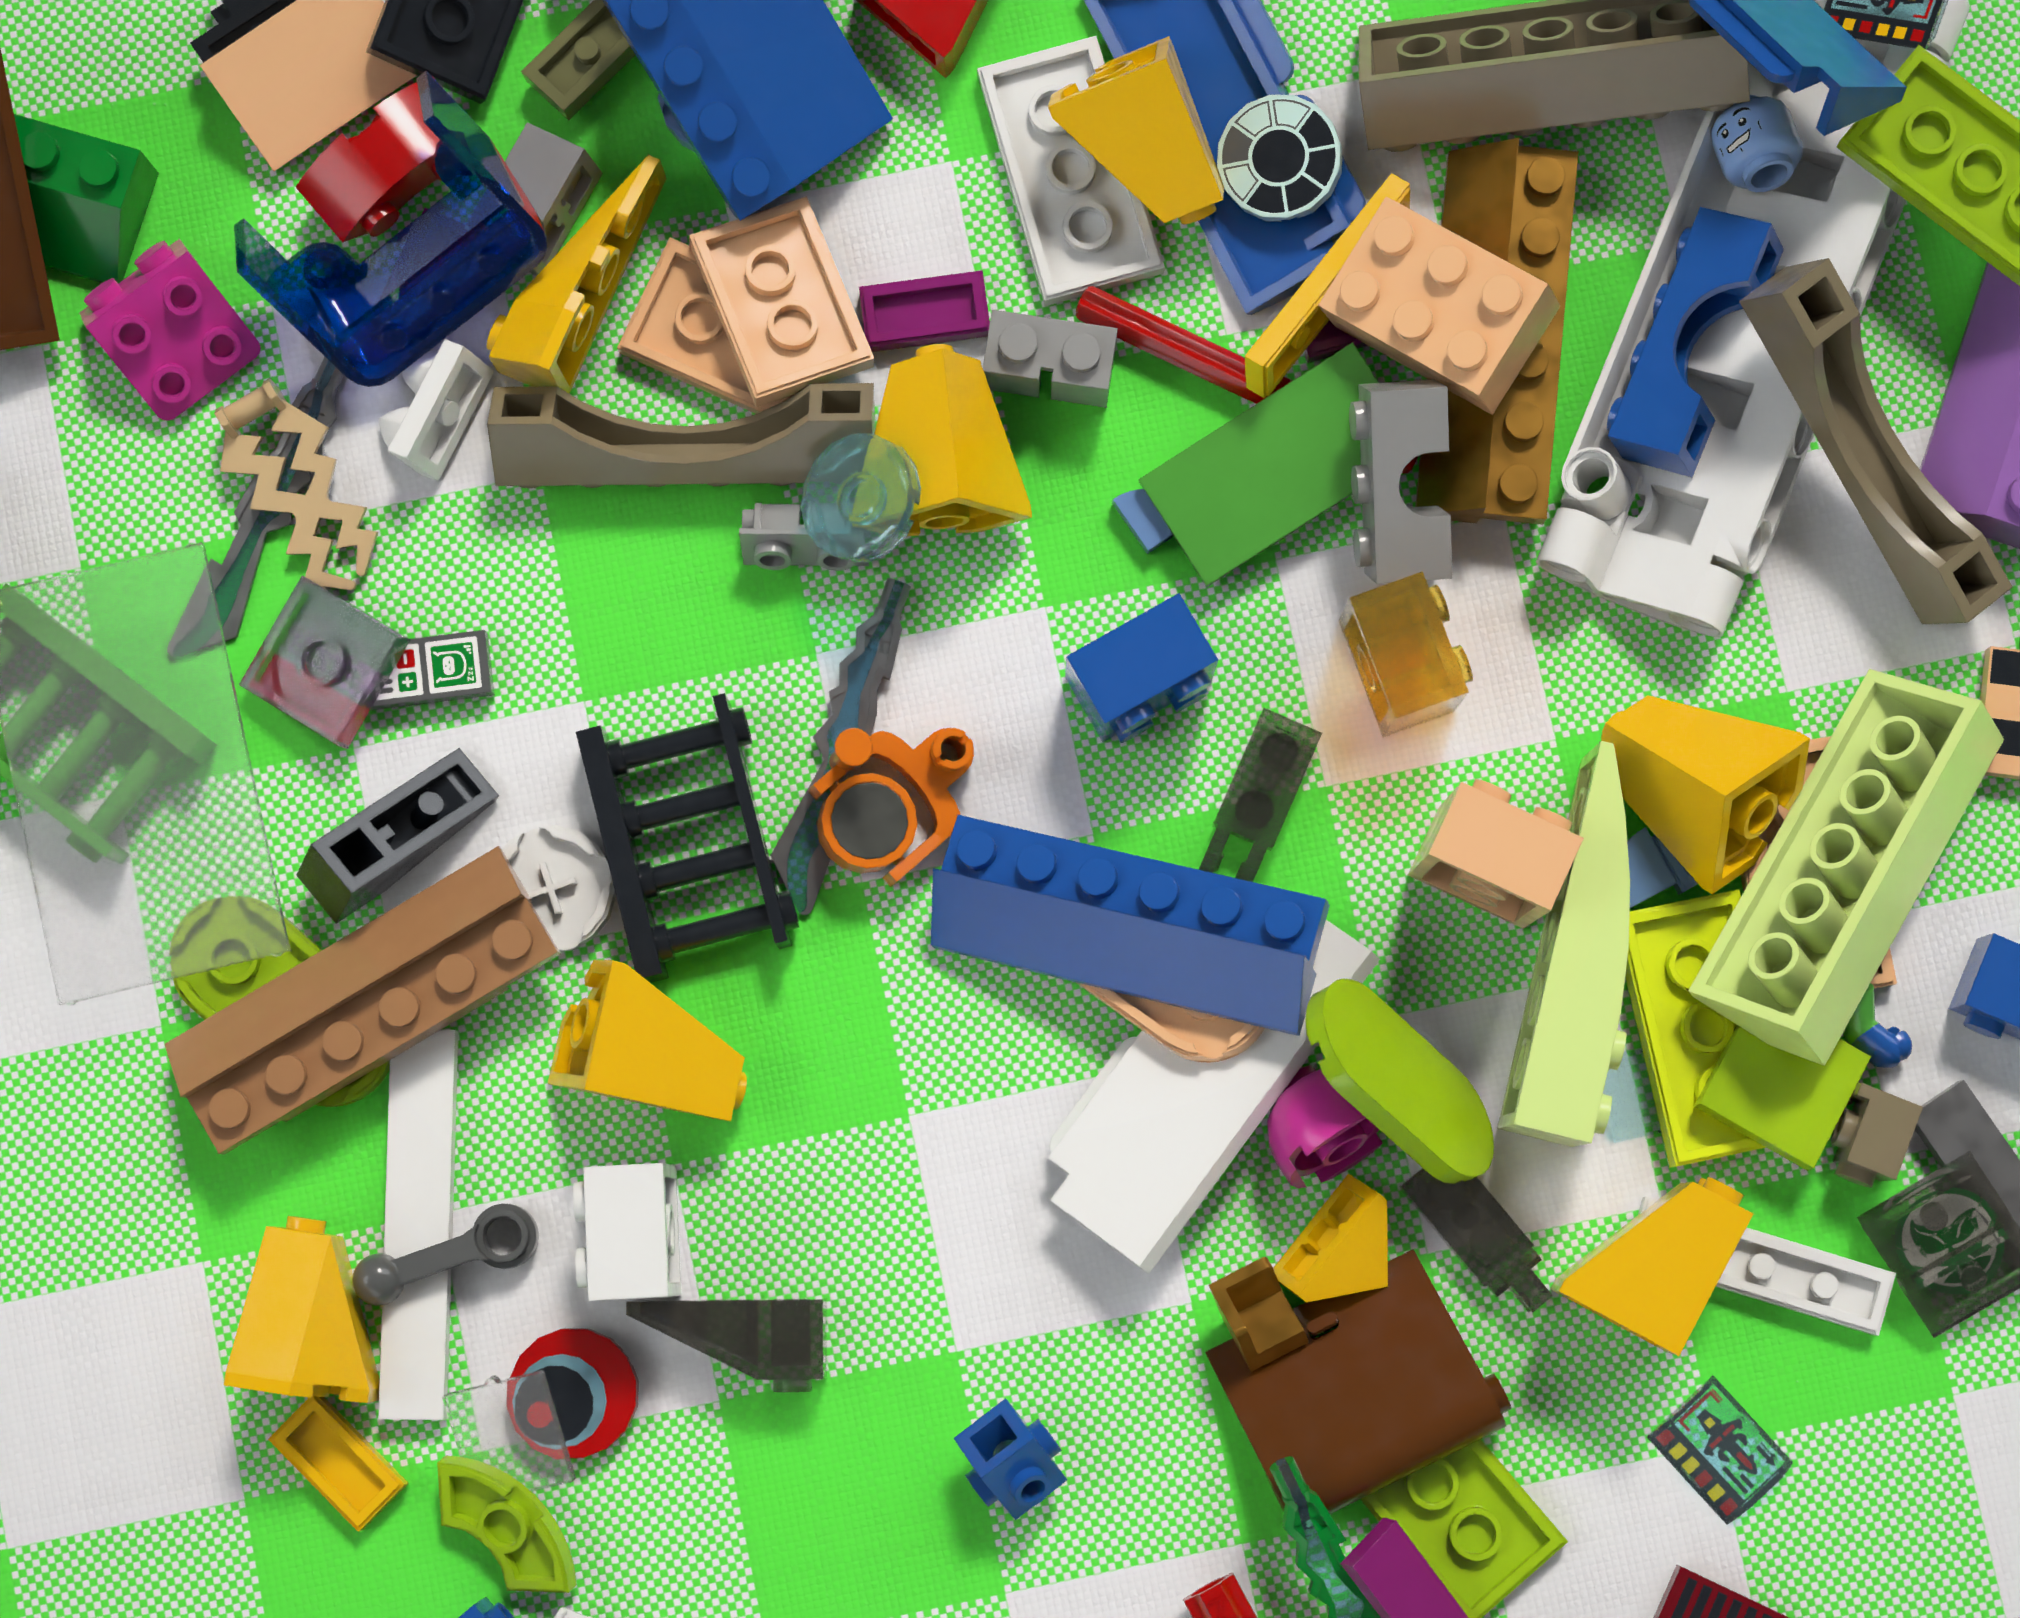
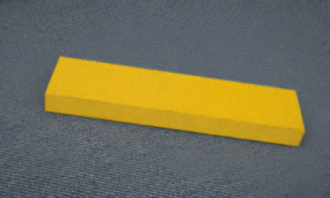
M1391 173L1245 355L1246 388L1263 398L1272 393L1329 321L1318 305L1385 197L1387 196L1410 209V183Z

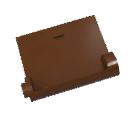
M1414 1249L1388 1261V1287L1305 1302L1293 1308L1309 1342L1252 1372L1233 1338L1205 1352L1264 1469L1283 1512L1285 1503L1270 1471V1466L1274 1462L1279 1468L1295 1503L1298 1505L1303 1528L1312 1523L1307 1514L1304 1496L1297 1486L1284 1457L1292 1456L1295 1459L1305 1483L1318 1494L1328 1512L1332 1514L1505 1428L1506 1423L1502 1414L1512 1409L1508 1397L1495 1374L1483 1377ZM1338 1326L1336 1329H1334V1330H1332V1331H1330V1332H1328V1333H1326V1334H1324V1335H1322V1336H1320V1337H1318V1338H1314V1337H1316V1336H1318V1335H1320V1334H1322V1333H1324V1332H1326V1331H1328V1330H1330V1329H1332V1328Z

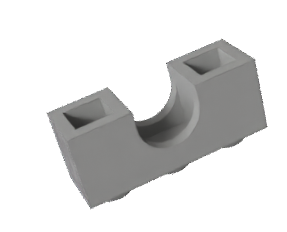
M1435 379L1358 384L1359 401L1351 402L1349 407L1351 437L1353 440H1360L1361 465H1354L1351 472L1353 500L1355 504H1362L1363 528L1355 529L1353 535L1355 563L1357 567H1364V573L1376 584L1452 579L1451 515L1439 506L1412 507L1405 505L1399 491L1402 471L1413 458L1424 453L1449 451L1448 388Z

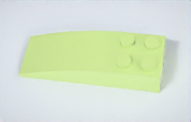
M1600 741L1581 759L1568 820L1572 822L1569 831L1584 839L1552 910L1545 917L1497 1127L1500 1130L1569 1147L1590 1144L1595 1133L1603 1134L1605 1132L1612 1106V1096L1603 1094L1609 1069L1618 1070L1624 1054L1627 1036L1626 1032L1617 1030L1621 1015L1629 950L1630 871L1626 816L1615 747L1613 743Z

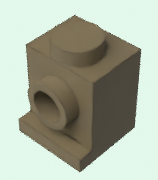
M1857 1083L1849 1099L1855 1102L1852 1110L1844 1109L1831 1136V1144L1838 1147L1833 1162L1838 1164L1835 1175L1850 1182L1872 1188L1875 1179L1879 1181L1897 1179L1923 1107L1867 1084Z

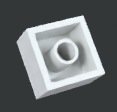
M666 1163L583 1167L584 1181L574 1182L573 1185L575 1221H584L586 1228V1248H577L575 1255L578 1288L588 1287V1301L681 1295L676 1166Z

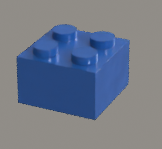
M1180 593L1066 656L1065 678L1101 741L1105 742L1116 735L1120 743H1124L1153 726L1154 723L1151 718L1159 710L1172 704L1175 711L1178 712L1208 695L1207 687L1212 683L1218 658Z

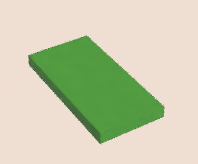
M1354 343L1349 344L1138 479L1206 588L1352 495V467L1354 465H1361L1360 440H1353L1351 437L1349 407L1351 402L1359 401L1358 384L1379 383Z

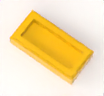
M312 1396V1398H308L268 1438L280 1453L358 1532L362 1531L409 1484L325 1397Z

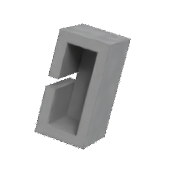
M992 310L983 370L990 390L1039 398L1041 370L1053 372L1051 400L1107 408L1118 328Z

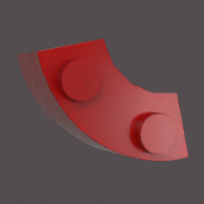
M433 76L398 91L373 107L376 116L371 124L359 135L348 139L341 133L319 155L296 185L297 190L342 243L365 234H369L371 237L381 235L393 226L399 218V210L417 193L438 179L439 181L450 179L467 163L468 156L466 151L480 131Z

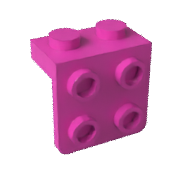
M180 239L170 246L165 241H160L147 249L134 262L138 267L135 272L119 284L114 278H111L97 286L84 299L88 307L79 312L87 330L160 419L166 421L175 419L254 360L261 350L259 341L202 270L194 256Z

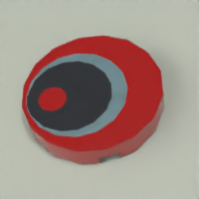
M563 1328L537 1338L519 1356L509 1378L508 1406L517 1430L534 1448L557 1458H585L609 1448L628 1430L638 1407L639 1380L629 1357L612 1338L592 1329Z

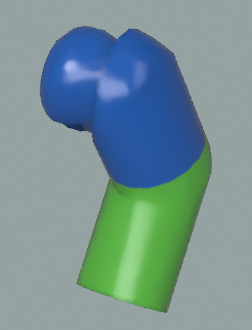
M1870 983L1847 1024L1843 1036L1848 1044L1870 1055L1869 1062L1872 1065L1881 1068H1894L1898 1066L1900 1061L1910 1056L1912 1041L1906 1031L1900 1032L1897 1027L1886 1029L1875 1020L1874 986Z

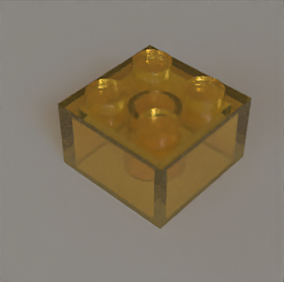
M1422 571L1348 599L1338 621L1382 737L1453 713L1469 693L1466 683L1473 681V674L1462 646L1452 647L1443 623L1450 621V615L1439 586L1428 587Z

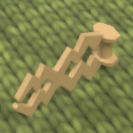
M271 378L263 381L261 387L225 408L221 406L215 409L214 414L225 430L220 472L258 475L250 506L251 510L292 513L295 516L296 524L286 554H311L303 584L355 590L357 586L355 581L324 572L334 540L316 536L320 520L342 521L336 549L357 546L356 573L359 576L367 574L378 532L359 529L367 507L332 502L329 499V490L337 459L316 454L329 427L289 404L279 387ZM275 407L278 408L279 414L271 431L301 434L290 469L315 473L306 495L278 491L287 458L255 455L264 437L241 435V427Z

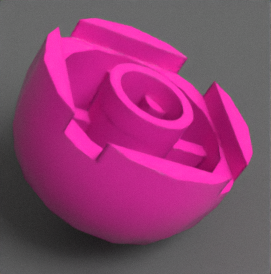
M1312 1065L1299 1069L1272 1106L1267 1120L1269 1148L1276 1164L1289 1184L1298 1189L1306 1187L1301 1178L1302 1176L1315 1173L1321 1183L1354 1167L1383 1144L1376 1134L1379 1129L1330 1085L1321 1069L1316 1071Z

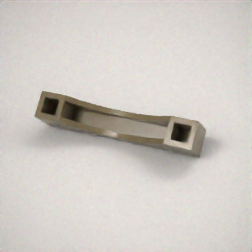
M1826 258L1787 266L1739 301L1920 622L1922 624L1968 623L2009 591L2012 585L1983 533L1960 515L1932 486L1910 458L1891 428L1876 397L1866 368L1861 342L1860 313L1830 259Z
M874 383L809 384L788 400L758 414L725 423L695 426L650 424L616 416L582 402L557 386L494 387L487 428L495 486L537 488L540 486L581 485L596 488L604 485L661 487L667 484L725 486L729 484L755 483L785 486L792 483L850 485L856 482H863L876 429Z

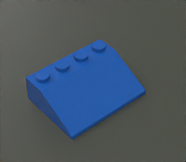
M602 0L729 209L740 221L791 190L893 120V117L823 0Z

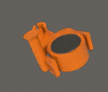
M848 728L842 731L836 738L835 751L829 759L831 770L808 790L815 800L819 799L828 790L831 791L830 795L822 803L817 819L818 839L828 858L842 869L860 874L879 872L894 864L895 867L882 877L891 887L950 837L960 811L947 788L968 770L974 757L973 741L965 735L966 732L957 728L939 729L913 750L901 738L889 732L879 731L869 736L865 731L858 728ZM941 744H949L955 748L958 755L957 761L941 760ZM870 757L883 760L897 769L914 786L932 815L934 824L932 835L906 858H904L903 854L913 843L917 828L915 805L906 789L892 778L875 773L854 775L841 783L839 782L854 767L866 763Z

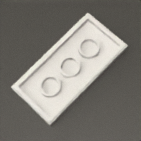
M1097 36L977 68V76L1044 306L1081 297L1088 286L1106 290L1164 274L1165 271L1148 208L1052 118L1048 109L1050 97L1053 93L1073 83H1076L1079 91L1087 89L1088 84L1086 80L1096 73V68L1105 64Z

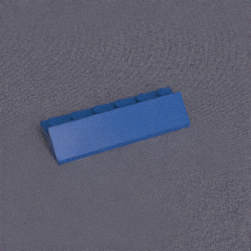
M957 815L941 870L933 868L931 946L944 951L1300 1036L1307 1005L1317 975L1313 965L1330 905L1326 899Z

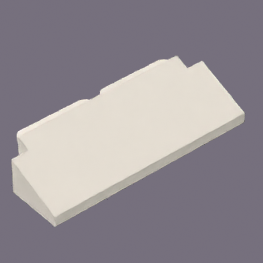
M1326 920L1313 965L1317 975L1311 996L1339 979H1352L1363 983L1380 959L1370 949ZM1306 1014L1300 1036L1265 1028L1260 1037L1248 1049L1232 1058L1219 1062H1196L1182 1058L1143 1031L1137 1037H1130L1124 1040L1051 1138V1153L1047 1158L1069 1175L1050 1201L1149 1274L1318 1045L1316 1043L1311 1046L1308 1040L1305 1021Z

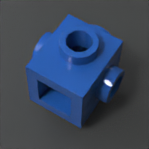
M1006 1398L954 1437V1440L973 1466V1469L965 1474L972 1487L988 1507L999 1500L1015 1520L1043 1501L1051 1492L1067 1481V1478L1053 1460V1457L1062 1451L1057 1442L1039 1419L1028 1426Z

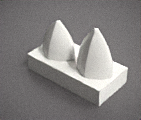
M444 339L440 349L422 350L398 359L401 374L406 384L416 395L409 407L398 408L379 418L381 434L384 442L389 447L387 451L419 474L439 481L494 373L493 369L467 348Z

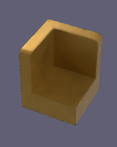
M1262 1257L1208 1285L1223 1321L1251 1372L1309 1342L1301 1323L1280 1287L1274 1269L1267 1257Z

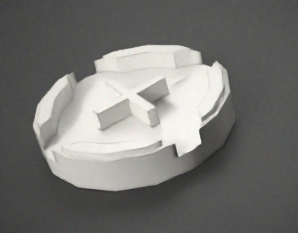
M552 825L532 829L525 834L522 833L508 841L502 849L531 898V904L560 952L575 950L597 936L610 919L616 898L607 857L597 844L580 831Z

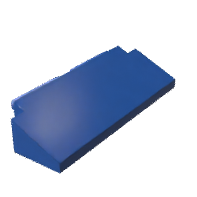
M1084 0L1113 58L1170 36L1216 166L1218 143L1228 121L1246 104L1265 96L1289 95L1284 83L1292 77L1294 63L1261 0ZM1295 95L1315 104L1311 98L1305 95ZM1342 158V174L1331 197L1309 215L1301 218L1295 217L1290 220H1281L1282 222L1264 221L1244 212L1224 188L1223 200L1214 203L1216 211L1198 222L1245 313L1253 315L1295 294L1336 243V240L1340 238L1365 207L1366 200L1346 161Z
M1689 0L1690 6L1769 81L1783 83L1793 93L1821 81L1829 88L1816 129L1823 136L1897 104L1903 99L1907 87L1814 0Z

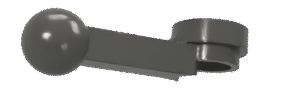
M497 1204L491 1206L479 1215L473 1228L461 1236L396 1259L382 1253L365 1257L354 1270L352 1278L353 1288L357 1296L370 1305L382 1306L397 1299L404 1285L474 1260H482L492 1267L501 1269L518 1267L527 1262L537 1248L539 1231L536 1221L528 1211L517 1205ZM501 1217L513 1219L521 1229V1242L515 1251L507 1255L496 1254L487 1243L489 1226Z

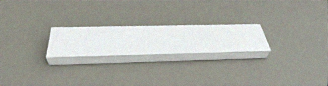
M440 1030L390 1060L384 1254L390 1255L395 1259L450 1240L453 1236L459 1035L457 1030ZM452 1268L404 1285L397 1299L389 1304L382 1305L378 1419H447Z

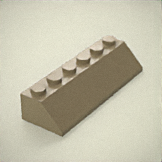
M1546 0L1359 26V88L1368 150L1384 148L1391 152H1401L1412 149L1417 144L1447 141L1453 144H1464L1485 135L1509 132L1516 136L1535 134L1547 127L1572 124L1580 128L1598 126L1610 119L1635 116L1640 119L1651 120L1664 117L1672 111L1700 108L1704 111H1721L1731 107L1734 103L1750 102L1748 61L1690 6L1689 0Z

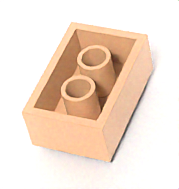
M1387 196L1318 305L1336 328L1425 378L1435 379L1444 384L1450 392L1491 415L1494 414L1560 308V304L1550 286L1544 281Z
M1475 779L1472 786L1461 782L1439 806L1408 876L1524 929L1552 910L1584 838L1570 832L1572 822L1555 812L1536 807L1533 814L1509 804L1512 795L1494 784Z

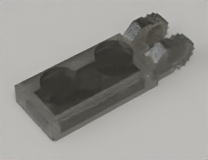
M1263 708L1213 823L1216 831L1199 870L1211 873L1217 872L1224 857V846L1231 834L1253 844L1246 861L1241 863L1235 877L1253 882L1266 850L1271 851L1322 732Z

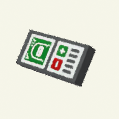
M485 630L406 639L407 642L387 676L361 661L362 680L365 678L364 674L371 677V680H368L363 685L365 708L369 711L495 695L489 638Z

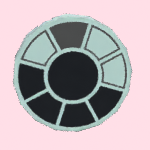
M1268 95L1246 104L1228 121L1218 143L1217 169L1225 191L1244 212L1264 221L1282 222L1281 220H1290L1295 217L1301 218L1313 213L1331 197L1342 174V146L1333 122L1316 104L1295 95Z

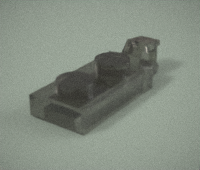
M1420 1168L1399 1186L1400 1190L1481 1287L1487 1286L1496 1297L1509 1289L1527 1312L1532 1311V1313L1553 1296L1531 1270L1542 1260L1532 1248L1534 1244L1477 1177L1465 1182L1462 1180L1456 1184H1450L1436 1179L1423 1168Z

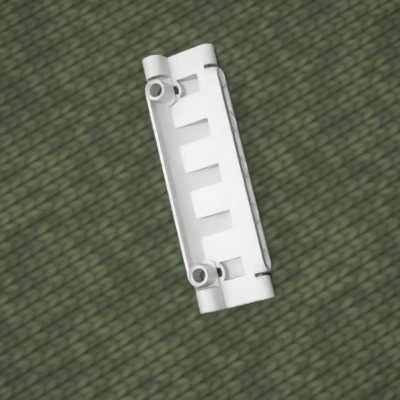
M1814 0L1824 10L1827 0ZM1833 0L1831 8L1928 24L1936 0L1932 3L1927 19L1916 18L1913 15L1924 16L1930 0H1924L1923 4H1903V2H1900L1890 15H1885L1882 11L1883 8L1887 7L1888 2L1886 1L1883 5L1875 7L1871 0ZM1942 0L1925 50L1949 68L1948 61L1951 59L1970 10V5L1966 0ZM1844 1L1868 5L1866 10L1836 5V2ZM1856 39L1893 75L1915 50V48ZM1749 62L1750 95L1758 97L1768 96L1781 100L1790 110L1801 138L1803 156L1791 178L1776 189L1767 192H1753L1734 186L1723 175L1711 138V129L1717 118L1725 110L1706 111L1564 463L1561 479L1565 491L1560 500L1561 506L1556 510L1536 560L1537 565L1545 571L1598 597L1650 618L1711 637H1721L1724 634L1743 586V580L1738 576H1745L1747 573L1754 574L1761 567L1814 433L1744 309L1729 313L1711 324L1695 343L1689 358L1687 371L1689 387L1702 396L1716 420L1693 478L1625 460L1621 457L1608 437V415L1614 401L1619 397L1623 398L1632 377L1630 374V363L1633 352L1641 340L1646 341L1655 320L1653 317V306L1660 287L1665 283L1669 284L1677 265L1676 249L1679 238L1686 227L1693 226L1700 207L1771 223L1784 249L1774 275L1787 266L1829 258L1861 316L1906 202L1904 198L1836 148L1841 138L1854 123L1826 136H1823L1816 129L1829 88L1822 81L1793 93L1783 83H1774L1766 79ZM1609 477L1608 482L1601 490L1592 494H1586L1590 484L1596 479ZM1636 493L1644 502V507L1637 518L1628 515Z

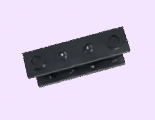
M725 693L712 696L718 720L623 745L620 739L610 741L608 734L601 725L576 731L634 969L650 983L669 978L665 963L675 960V953L767 929H772L775 944L779 949L792 946L788 930L799 928L791 892H778L742 751V746L753 744L746 714L743 707L732 709ZM725 744L734 781L638 806L635 800L625 802L619 778L629 776V769ZM736 806L741 807L749 842L655 867L652 866L650 861L640 864L634 839L645 837L644 830ZM756 867L765 904L669 929L666 923L655 924L650 901L659 899V892Z

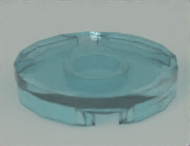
M852 433L832 442L814 460L803 485L801 511L805 530L817 547L837 558L854 562H871L889 554L908 535L914 523L913 520L909 519L913 512L914 503L918 505L920 503L921 485L915 463L904 448L873 433Z

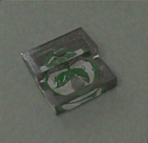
M1968 1151L1857 1217L1862 1228L1890 1270L1896 1273L1895 1277L1900 1288L1934 1338L2020 1288V1226L1971 1151Z

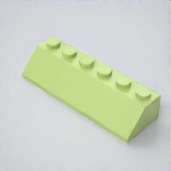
M1868 670L1806 780L1803 789L1797 796L1688 990L1694 998L1768 1045L1825 1066L2004 741L2003 736L1982 701L1876 670Z

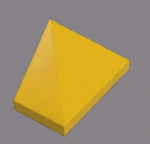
M1347 1174L1273 1269L1278 1282L1306 1303L1388 1287L1387 1199L1360 1180Z

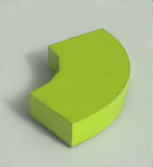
M446 1455L437 1462L441 1526L466 1531L482 1542L500 1564L507 1591L569 1593L577 1585L575 1568L566 1539L556 1520L534 1493L509 1474L478 1460Z

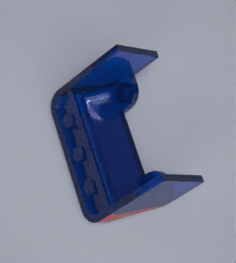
M427 71L416 78L423 122L440 139L434 152L436 172L451 190L437 203L360 264L344 249L327 242L312 243L286 260L244 218L234 225L237 273L344 376L358 385L367 387L381 386L393 380L537 267L544 259L548 248L544 223L490 137Z

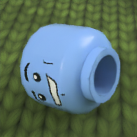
M1750 95V102L1734 103L1717 118L1711 129L1712 145L1723 175L1732 185L1748 189L1749 191L1767 192L1780 187L1791 178L1803 156L1802 141L1790 110L1781 100L1768 96L1758 97Z

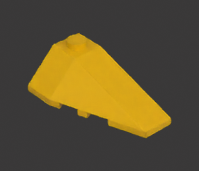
M648 154L516 297L508 315L500 314L496 318L489 332L486 347L488 350H491L489 358L498 373L532 387L557 386L570 394L665 182L666 176L660 159Z

